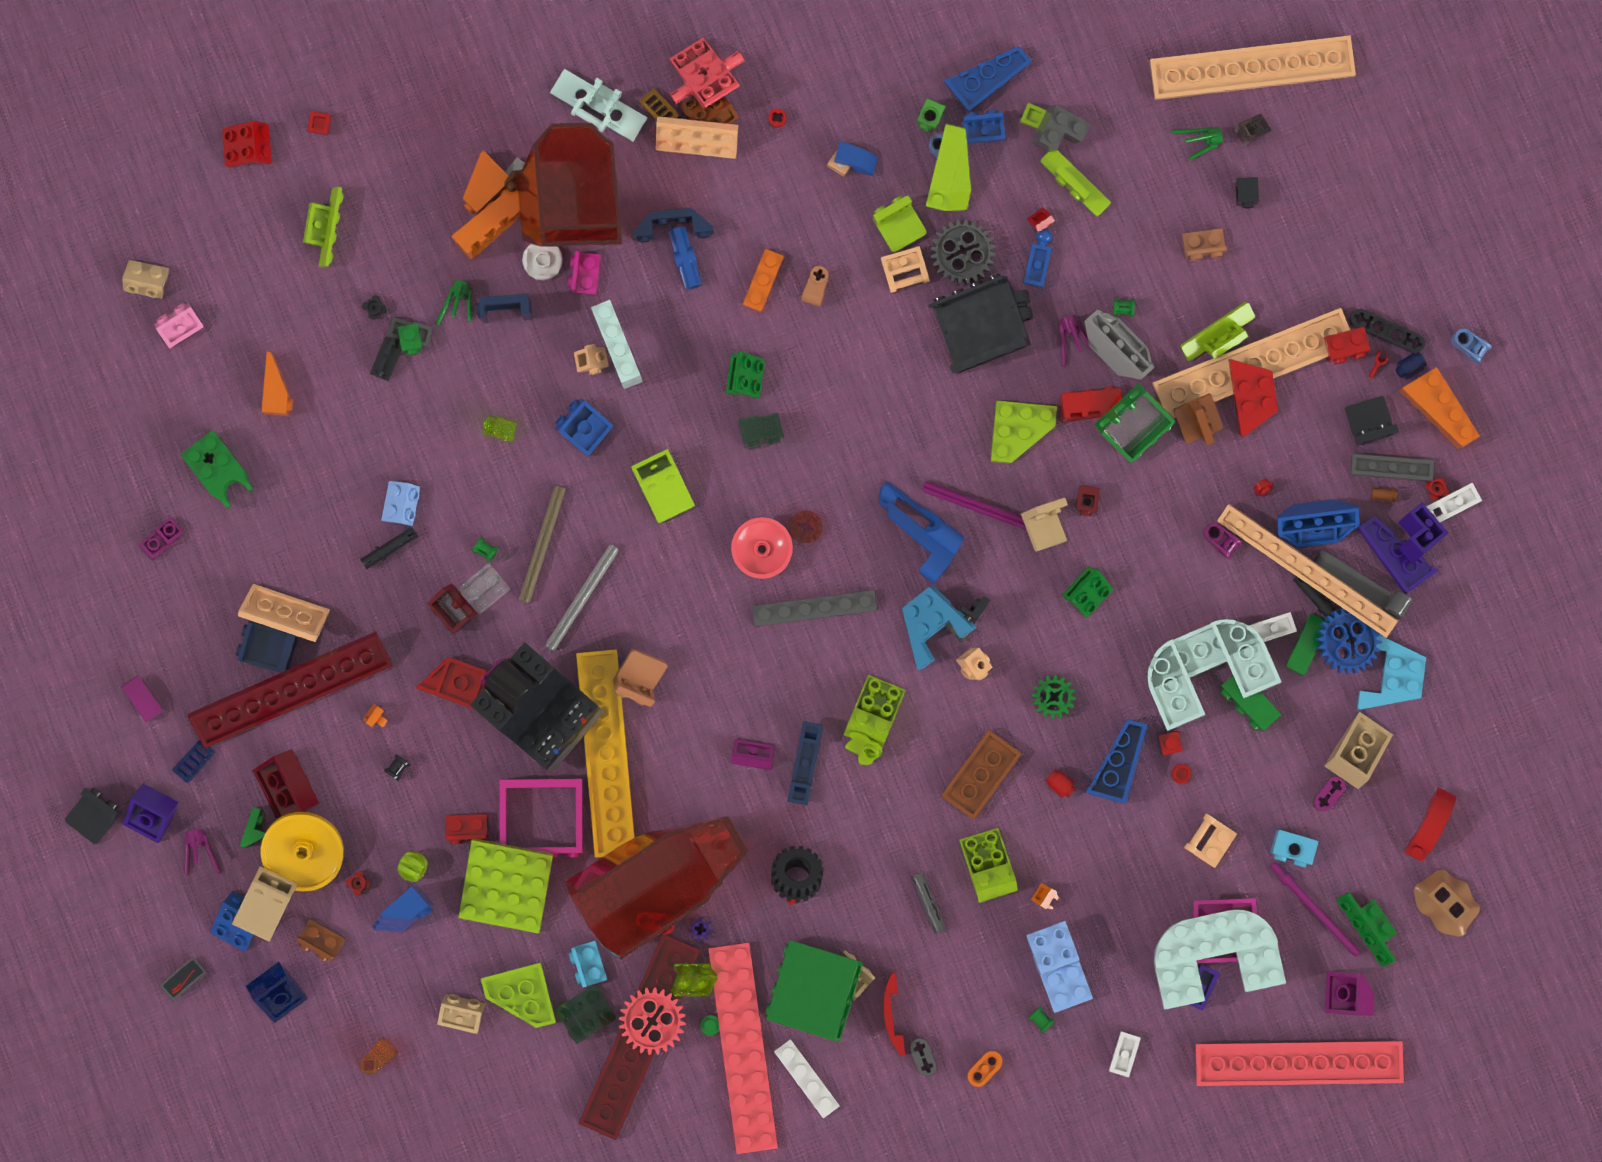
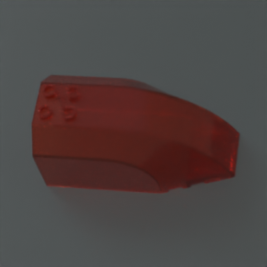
M728 816L652 831L635 837L568 879L565 883L570 897L589 929L606 951L621 960L706 904L717 887L722 885L725 877L730 871L732 872L747 854L748 849Z

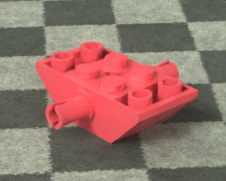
M703 37L670 58L684 85L669 94L676 105L692 95L704 109L740 86L730 73V70L745 62L744 58L737 50L726 59H720Z

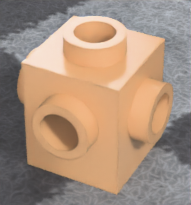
M596 344L584 346L582 350L574 352L577 372H589V375L601 373V369L609 367L605 347H596Z
M970 648L956 659L962 668L961 673L969 680H982L988 675V671L993 668L989 663V657L980 648Z

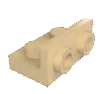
M445 994L441 1003L437 1025L477 1034L485 1003L476 999L461 998L455 994Z

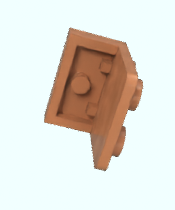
M632 649L613 679L615 693L620 697L630 698L639 705L652 707L655 702L653 689L667 669V663L637 649Z

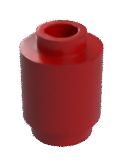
M1056 768L1045 779L1048 783L1047 786L1061 798L1064 796L1068 798L1076 789L1073 787L1075 782Z

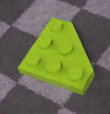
M996 401L991 462L1011 464L1043 436L1054 429L1057 406Z
M541 963L481 978L485 997L492 1003L502 1007L535 1028L557 1023Z

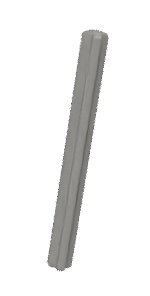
M611 544L607 547L546 642L545 646L552 651L556 650L617 555L618 548Z

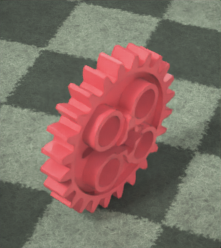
M654 987L652 993H650L648 988H645V994L638 990V997L636 998L631 995L632 1002H624L628 1008L620 1010L625 1014V1016L619 1017V1020L624 1021V1024L620 1025L619 1028L626 1030L622 1036H629L627 1044L632 1041L634 1042L632 1049L640 1046V1053L648 1049V1055H651L652 1049H655L658 1055L660 1048L667 1052V1045L669 1044L671 1047H674L673 1040L680 1041L677 1034L684 1033L680 1026L686 1025V1022L681 1021L680 1018L685 1017L686 1014L679 1013L683 1006L677 1007L675 1005L679 999L677 998L672 1001V993L665 996V989L660 994L657 993L656 987ZM653 1001L656 1005L655 1011L647 1012L644 1008L645 1002ZM663 1005L664 1009L656 1019L657 1026L653 1024L646 1035L642 1037L641 1033L649 1023L648 1016L652 1018L659 1007ZM663 1013H670L673 1020L670 1024L662 1022L661 1016ZM635 1018L643 1020L644 1026L642 1029H635L632 1022ZM658 1030L661 1034L660 1040L652 1041L649 1037L650 1031Z

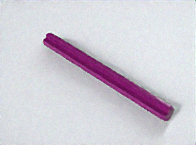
M928 481L923 485L922 491L924 493L1027 530L1020 515Z

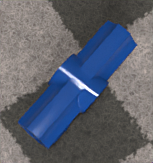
M685 226L668 231L674 249L673 255L677 269L680 270L685 290L701 286V278L696 266V257L693 247L690 246Z

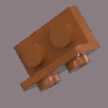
M312 919L308 920L300 936L296 939L300 943V948L307 952L310 949L317 952L316 957L325 962L328 959L331 961L335 959L346 938Z

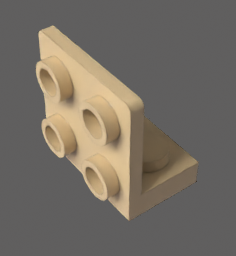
M1065 498L1035 507L1021 514L1036 552L1067 541L1057 515L1061 513L1060 508L1068 505Z

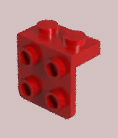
M250 121L223 128L222 135L226 167L232 168L249 163L272 164L269 124Z

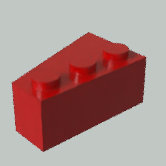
M1115 386L1104 387L1103 390L1097 391L1095 389H1086L1083 392L1070 391L1062 393L1059 397L1062 423L1103 417L1122 399L1121 388L1116 389Z

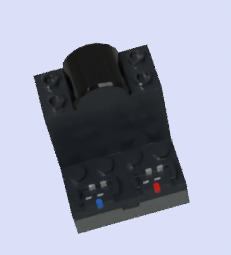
M525 642L510 659H505L496 665L487 676L484 689L470 704L497 730L516 743L550 774L605 712Z

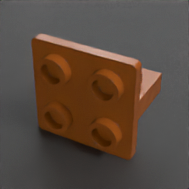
M1210 393L1173 409L1186 444L1202 438L1207 446L1215 443L1212 435L1223 429V425Z

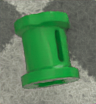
M1114 297L1113 316L1126 314L1133 317L1135 299L1118 300L1117 297Z
M481 537L472 552L480 554L490 563L498 552L499 547L490 545Z
M1040 1006L1028 1017V1020H1032L1040 1028V1032L1044 1033L1055 1020L1050 1019Z

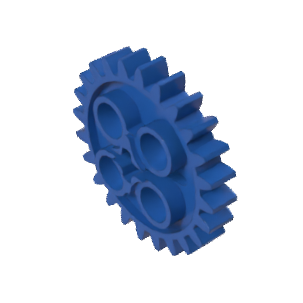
M1344 608L1338 609V613L1336 611L1331 612V616H1325L1326 622L1320 623L1323 630L1316 631L1321 637L1315 639V641L1321 643L1316 649H1322L1323 652L1319 657H1326L1324 664L1331 663V670L1337 667V673H1342L1344 670L1345 674H1350L1351 670L1353 674L1359 672V669L1365 671L1366 666H1372L1371 660L1377 659L1374 652L1381 651L1376 647L1377 644L1382 643V641L1376 640V637L1381 634L1375 633L1373 628L1347 610L1345 612ZM1354 624L1359 628L1357 634L1353 632L1352 627ZM1335 628L1340 632L1339 638H1336L1333 634ZM1346 639H1350L1351 643H1346ZM1358 644L1363 646L1362 654L1357 650ZM1340 648L1344 651L1343 658L1338 655Z

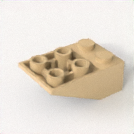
M260 866L232 925L270 942L297 883Z

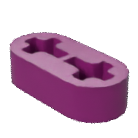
M1340 777L1330 778L1315 796L1313 801L1314 807L1319 811L1329 810L1344 792L1346 787L1345 781ZM1339 781L1341 789L1334 790L1331 794L1329 792L1333 787L1331 782ZM1328 794L1329 798L1326 800L1328 806L1320 807L1318 799L1325 798Z

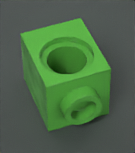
M927 98L917 119L919 128L928 133L930 131L935 132L945 111V106ZM927 113H932L936 119L934 121H927L924 116Z

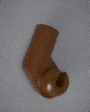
M529 170L512 171L504 182L505 188L509 192H515L516 188H518V180L529 179Z

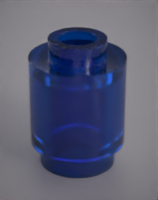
M1420 352L1412 353L1396 363L1397 368H1395V371L1401 379L1408 380L1423 371L1427 363Z

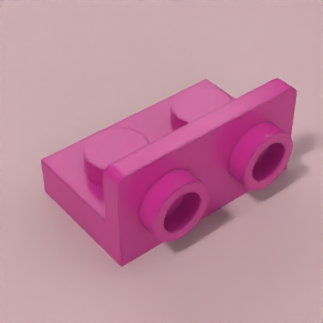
M575 250V255H571L570 267L573 268V275H569L568 287L571 288L572 293L597 295L600 254L581 253Z

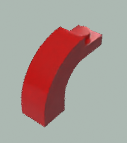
M1439 787L1437 788L1428 803L1421 824L1406 846L1404 853L1421 862L1424 861L1441 836L1457 796Z

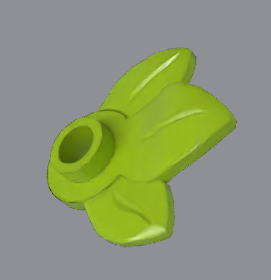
M851 731L849 733L851 740L846 744L845 748L859 755V764L870 765L876 758L881 756L882 748L877 742L870 740L865 734L858 731Z

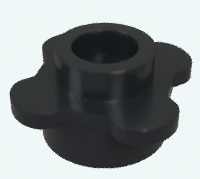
M375 295L372 299L362 304V308L368 312V317L372 320L376 319L380 313L386 312V306L382 305L379 296Z

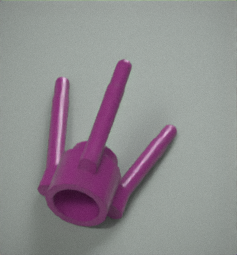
M1076 315L1060 319L1062 325L1058 326L1063 367H1066L1065 332L1067 335H1073L1079 352H1082V347L1077 335L1078 330L1088 348L1092 349L1089 346L1088 337L1081 326L1080 320L1077 321Z
M202 829L185 832V875L189 874L190 848H192L194 865L197 866V848L202 847V842L206 847L216 872L220 874L221 870L209 845L207 834L203 835Z

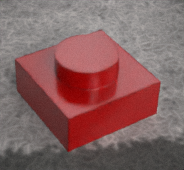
M310 111L308 133L328 136L331 114Z
M1043 207L1027 218L1029 224L1038 233L1055 221L1053 216Z
M1178 731L1158 736L1162 756L1183 751Z

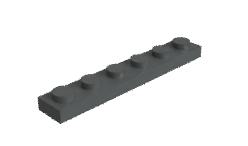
M874 590L753 606L755 627L877 611Z

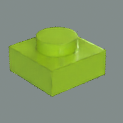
M1028 103L1020 123L1037 130L1047 110Z

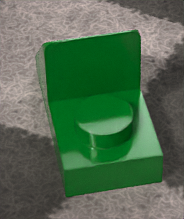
M252 808L240 844L241 847L247 848L263 840L266 832L257 830L258 826H262L265 815L262 814V809Z

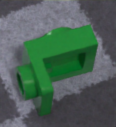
M418 324L398 327L402 353H407V356L419 354V351L423 349Z

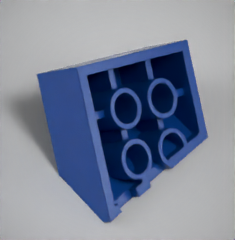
M412 886L378 916L372 928L379 931L404 932L416 920L426 918L433 911L431 907L434 904L418 886Z

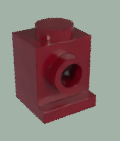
M1082 485L1078 487L1075 511H1079L1080 516L1091 517L1092 513H1097L1100 488ZM1084 499L1090 500L1089 506L1083 504Z

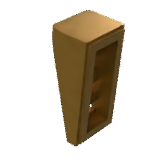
M654 88L639 100V103L656 122L657 117H665L669 112L672 114L669 118L680 119V115ZM654 95L656 99L648 105L646 102ZM660 101L662 104L653 111L651 108ZM665 107L666 110L658 116L657 113Z

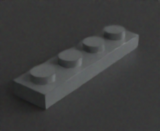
M1361 454L1351 455L1350 475L1433 481L1434 460Z

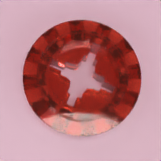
M801 511L791 520V534L801 543L816 541L822 533V521L814 512ZM808 519H810V527L815 531L807 530V532L804 535H802L803 528L800 527L798 523L806 524V522H808Z

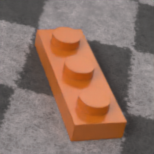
M768 249L764 250L744 299L743 306L762 313L784 259L783 255Z

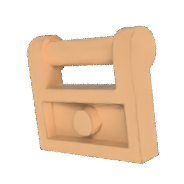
M920 246L881 257L890 293L897 292L896 289L920 282H930ZM920 269L921 274L894 282L893 276Z
M1205 814L1203 823L1191 841L1186 843L1184 849L1215 868L1237 833L1212 816ZM1210 825L1214 826L1215 830L1202 850L1199 851L1196 848Z

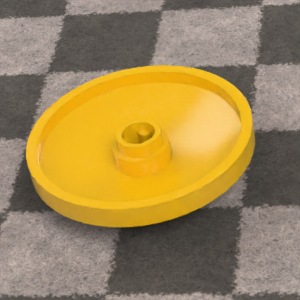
M293 812L278 818L267 829L261 844V860L264 868L297 883L294 891H313L324 887L336 877L344 858V845L338 830L327 819L310 812Z

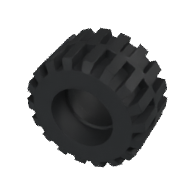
M790 846V850L785 848L782 850V854H777L776 860L772 864L771 884L774 885V891L776 893L779 892V896L782 899L785 896L789 902H791V899H794L795 903H800V899H803L805 902L808 901L809 896L813 898L816 892L820 890L823 878L822 861L818 859L816 853H811V849L807 848V850H804L803 846L795 849V846ZM799 867L804 869L809 876L803 881H794L788 878L785 872L790 868Z

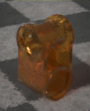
M385 1037L381 1038L361 1060V1071L367 1075L376 1074L398 1053V1050ZM367 1061H369V1062L374 1061V1064H373L374 1069H373V1070H372V1069L366 1070V1067H367L366 1062H367Z

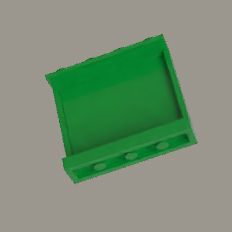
M790 940L784 949L785 958L783 964L778 969L779 978L772 989L773 998L766 1009V1020L840 1042L864 962Z

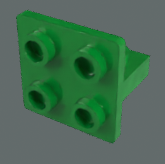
M738 351L737 354H731L726 394L759 399L765 359L742 351Z
M1088 566L1062 594V597L1077 608L1085 618H1088L1101 602L1110 595L1113 587L1097 568L1093 569Z

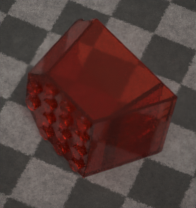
M552 123L532 145L517 180L522 241L540 247L621 245L622 238L613 142L602 135L593 123Z

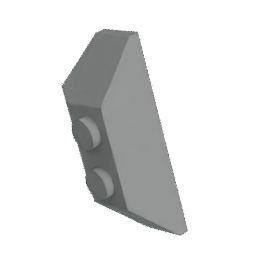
M1097 309L1085 320L1089 346L1117 375L1142 380L1154 369L1148 347L1120 318L1108 313H1102L1101 310Z

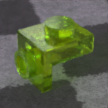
M488 416L483 423V436L513 442L517 423L497 416Z

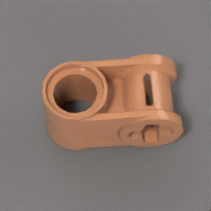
M816 266L811 270L801 297L802 302L821 307L829 278L826 268ZM821 271L825 278L817 281L814 274H818Z

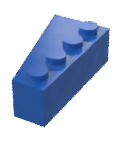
M1127 719L1088 787L1086 794L1124 805L1127 804L1147 733V724Z

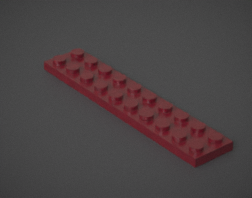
M375 631L188 713V719L204 748H207L392 667L393 664Z
M662 934L638 990L645 994V988H648L650 993H652L654 987H656L659 994L663 989H665V996L672 993V1001L677 998L679 999L700 950ZM646 1001L644 1008L647 1012H653L656 1005L653 1001ZM663 1005L659 1007L652 1018L648 1016L649 1023L641 1033L642 1037L646 1035L653 1024L657 1026L656 1019L664 1009ZM663 1013L661 1016L662 1022L668 1024L672 1015L670 1013ZM635 1018L632 1025L635 1029H642L644 1022L641 1018ZM620 1028L578 1123L614 1140H617L656 1052L655 1049H652L651 1055H648V1049H645L642 1053H640V1046L632 1049L634 1042L626 1043L629 1036H622L626 1031ZM652 1030L649 1033V1037L652 1041H659L661 1034L658 1030Z

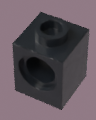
M1258 177L1237 178L1235 181L1236 206H1242L1244 209L1254 208V205H1257L1259 202Z

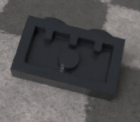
M985 596L981 600L977 598L970 608L973 612H970L963 606H961L959 611L965 615L964 618L967 621L975 624L991 600Z

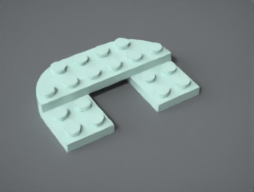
M1218 620L1174 640L1172 639L1157 650L1148 669V684L1167 731L1205 715L1190 678L1228 662L1243 698L1282 683L1263 639L1252 627L1236 620Z
M1227 910L1185 919L1170 926L1161 936L1154 952V967L1164 1010L1205 1001L1196 960L1236 952L1245 992L1286 984L1277 944L1278 940L1271 926L1260 916L1245 910Z

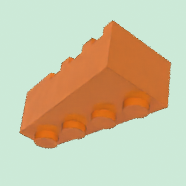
M505 188L499 194L500 197L488 203L484 210L475 215L467 224L451 236L454 243L471 261L531 207L530 203L518 190L509 192Z
M1437 367L1399 390L1458 450L1480 437Z

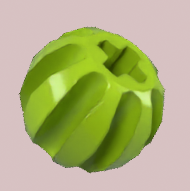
M409 851L401 858L398 864V873L404 880L417 882L424 876L428 867V861L421 853Z

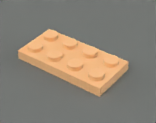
M657 117L656 150L736 159L738 125Z
M253 584L239 609L238 616L316 642L329 616L330 609Z

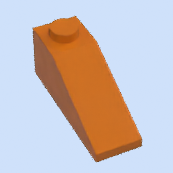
M267 352L262 413L264 415L289 416V411L293 410V399H290L289 391L274 355L271 352Z

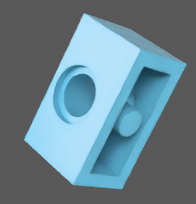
M1276 830L1270 854L1275 855L1274 859L1286 862L1287 859L1294 860V865L1306 868V865H1312L1319 841L1283 830ZM1292 843L1296 844L1299 848L1296 855H1292L1289 852V846Z

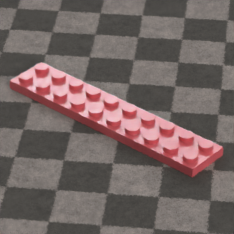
M742 943L708 948L737 1154L777 1149L778 1145L750 944Z
M1403 1041L1195 1044L1196 1086L1404 1083Z

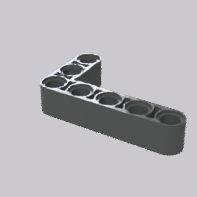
M1323 550L1320 551L1314 561L1398 620L1402 619L1413 602L1410 597L1402 592L1390 593Z

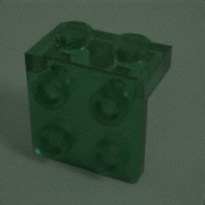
M592 985L555 1009L559 1020L564 1023L570 1038L576 1044L616 1019L614 1012L596 985Z

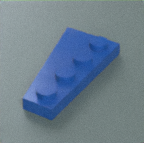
M1018 46L943 82L968 113H970L1030 65L1032 61L1021 47Z

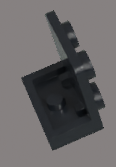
M85 787L80 793L82 798L67 815L65 821L90 842L98 844L122 813L117 810L119 806L114 802L103 799L101 797L103 794L96 788L92 787L90 789Z

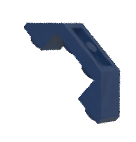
M692 208L651 211L632 232V237L638 243L649 242V239H654L652 223L667 225L669 221L685 224L689 222L688 220H692L694 236L698 235V238H709L710 234H714V229L710 223Z

